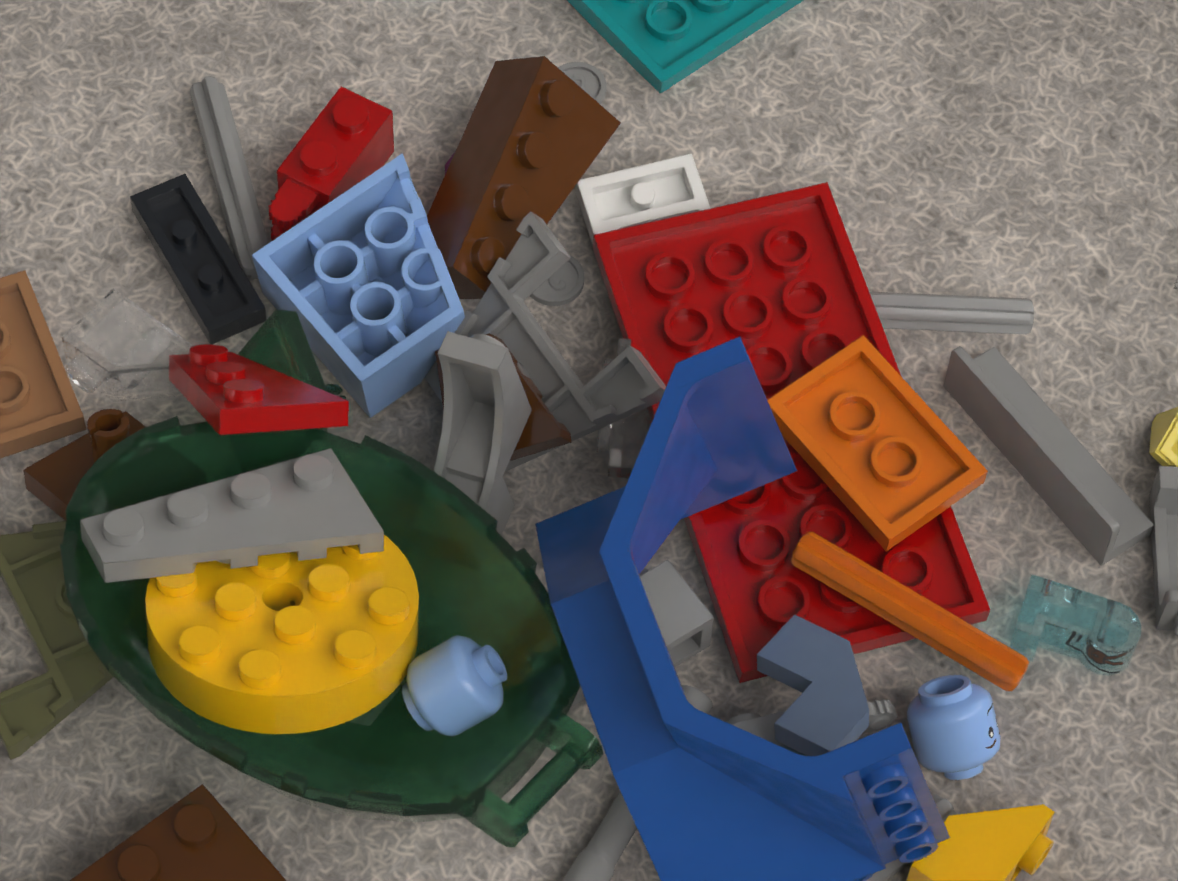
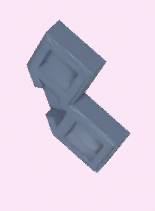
M793 615L757 654V671L802 692L774 723L775 740L807 756H818L856 741L869 727V707L850 641L799 616Z

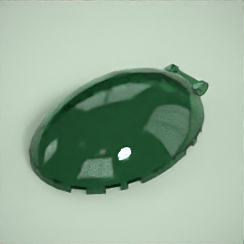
M178 416L140 429L115 444L93 464L79 481L65 510L66 524L63 542L60 544L66 595L80 630L109 673L158 720L218 762L289 799L333 813L369 820L413 823L465 818L506 847H516L529 832L527 823L580 768L583 770L591 769L602 757L603 748L598 739L585 727L567 716L580 689V683L551 607L549 593L535 573L537 563L525 548L516 551L497 532L498 520L451 482L405 453L366 435L360 444L328 433L327 428L219 435L207 421L180 425ZM332 448L383 529L384 535L399 547L414 571L419 592L418 646L415 658L456 635L469 637L481 647L490 645L501 657L507 671V680L502 682L504 693L502 707L491 717L456 736L442 735L434 729L426 731L413 719L404 702L402 686L407 682L405 676L394 692L370 711L353 720L318 731L298 734H262L229 728L210 721L185 707L164 687L153 668L148 651L145 604L146 590L150 578L105 583L82 541L80 520ZM546 747L556 752L545 766L508 803L501 799L534 765Z

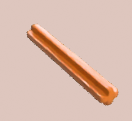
M807 532L794 548L791 562L795 567L1003 690L1013 691L1024 677L1029 665L1027 657L818 534Z

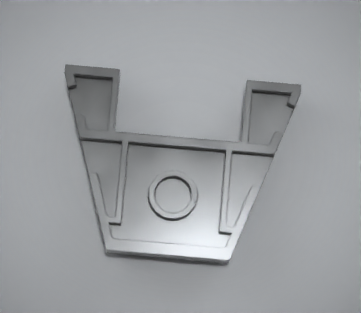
M533 212L528 213L516 230L521 233L520 238L506 260L499 257L487 276L491 281L490 286L474 312L466 310L464 313L465 318L455 333L471 337L473 334L486 335L490 333L502 339L518 361V369L524 376L533 381L544 396L541 399L554 418L565 425L571 433V440L574 441L660 402L666 386L643 354L631 346L627 347L585 386L582 384L524 303L527 297L571 258L544 220ZM435 361L424 378L442 402L437 362ZM559 447L509 461L505 472Z

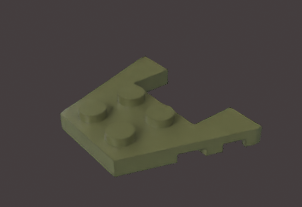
M66 521L34 524L30 532L0 535V576L47 671L43 675L0 693V739L10 760L21 756L148 649L145 597L149 579L105 583L82 541L81 533Z

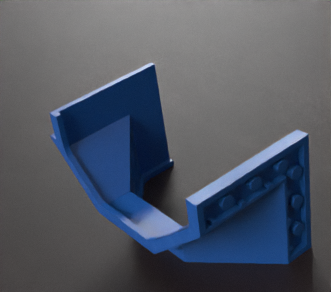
M741 337L732 339L675 364L626 486L535 524L550 604L613 776L661 881H867L874 873L886 869L885 864L897 859L902 863L918 861L935 852L938 848L937 843L950 838L902 723L900 722L825 754L803 756L696 709L688 702L639 575L681 519L797 471Z

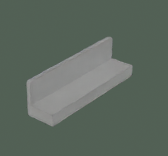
M961 346L951 351L943 387L1101 566L1151 534L1154 524L995 347L974 359Z

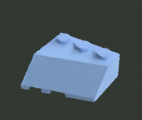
M403 153L252 254L262 293L370 418L422 382L436 361L435 351L440 349L447 331L455 333L465 318L464 310L442 253L438 249L429 226L421 199L418 197Z

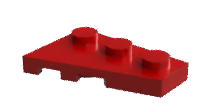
M212 344L196 345L189 349V354L169 355V380L219 435L348 426V400L236 353L228 352V349L224 346Z

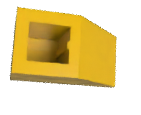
M1041 804L949 815L944 824L950 838L937 843V850L929 856L914 861L906 881H1014L1022 869L1033 875L1043 863L1054 844V841L1048 838L1046 834L1055 812Z

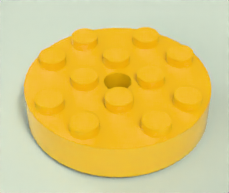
M384 535V551L360 554L358 545L327 548V558L298 561L297 551L261 555L258 556V566L231 569L230 564L218 561L199 562L193 573L150 578L147 585L145 604L148 651L156 675L173 697L185 707L210 721L242 731L262 734H298L334 727L353 720L379 705L394 692L407 675L408 665L414 660L418 646L419 592L417 580L405 555L386 535Z

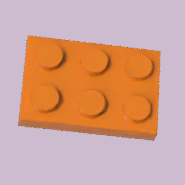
M864 335L767 400L784 438L886 552L985 482L988 470Z

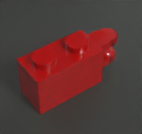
M342 86L337 90L277 169L278 191L275 194V199L271 200V205H268L269 220H272L273 225L271 227V241L385 165L394 152L392 110Z

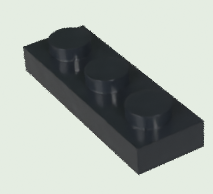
M186 174L130 196L134 215L210 344L213 345L267 321L264 304Z

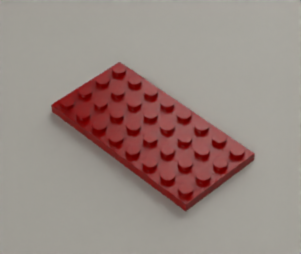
M828 182L593 235L592 248L626 348L631 346L640 351L665 386L668 384L676 363L737 337H741L767 400L863 335L901 376ZM660 402L647 407L651 423ZM785 438V443L797 469L796 472L684 518L739 683L767 676L757 671V654L793 615L799 616L849 640L853 654L917 639L795 567L791 562L794 548L807 532L818 534L971 625L987 621L990 613V607L951 506L886 552Z

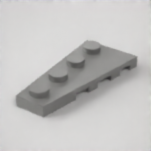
M332 448L80 520L82 541L105 583L189 574L195 571L196 565L199 562L218 561L230 564L231 569L258 566V556L297 551L298 561L327 558V548L358 545L360 554L384 551L383 529Z

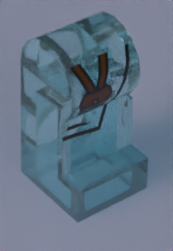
M1032 574L1010 648L1033 662L1036 649L1040 647L1079 659L1088 670L1099 675L1110 676L1122 672L1129 666L1141 637V623L1134 611L1120 602Z

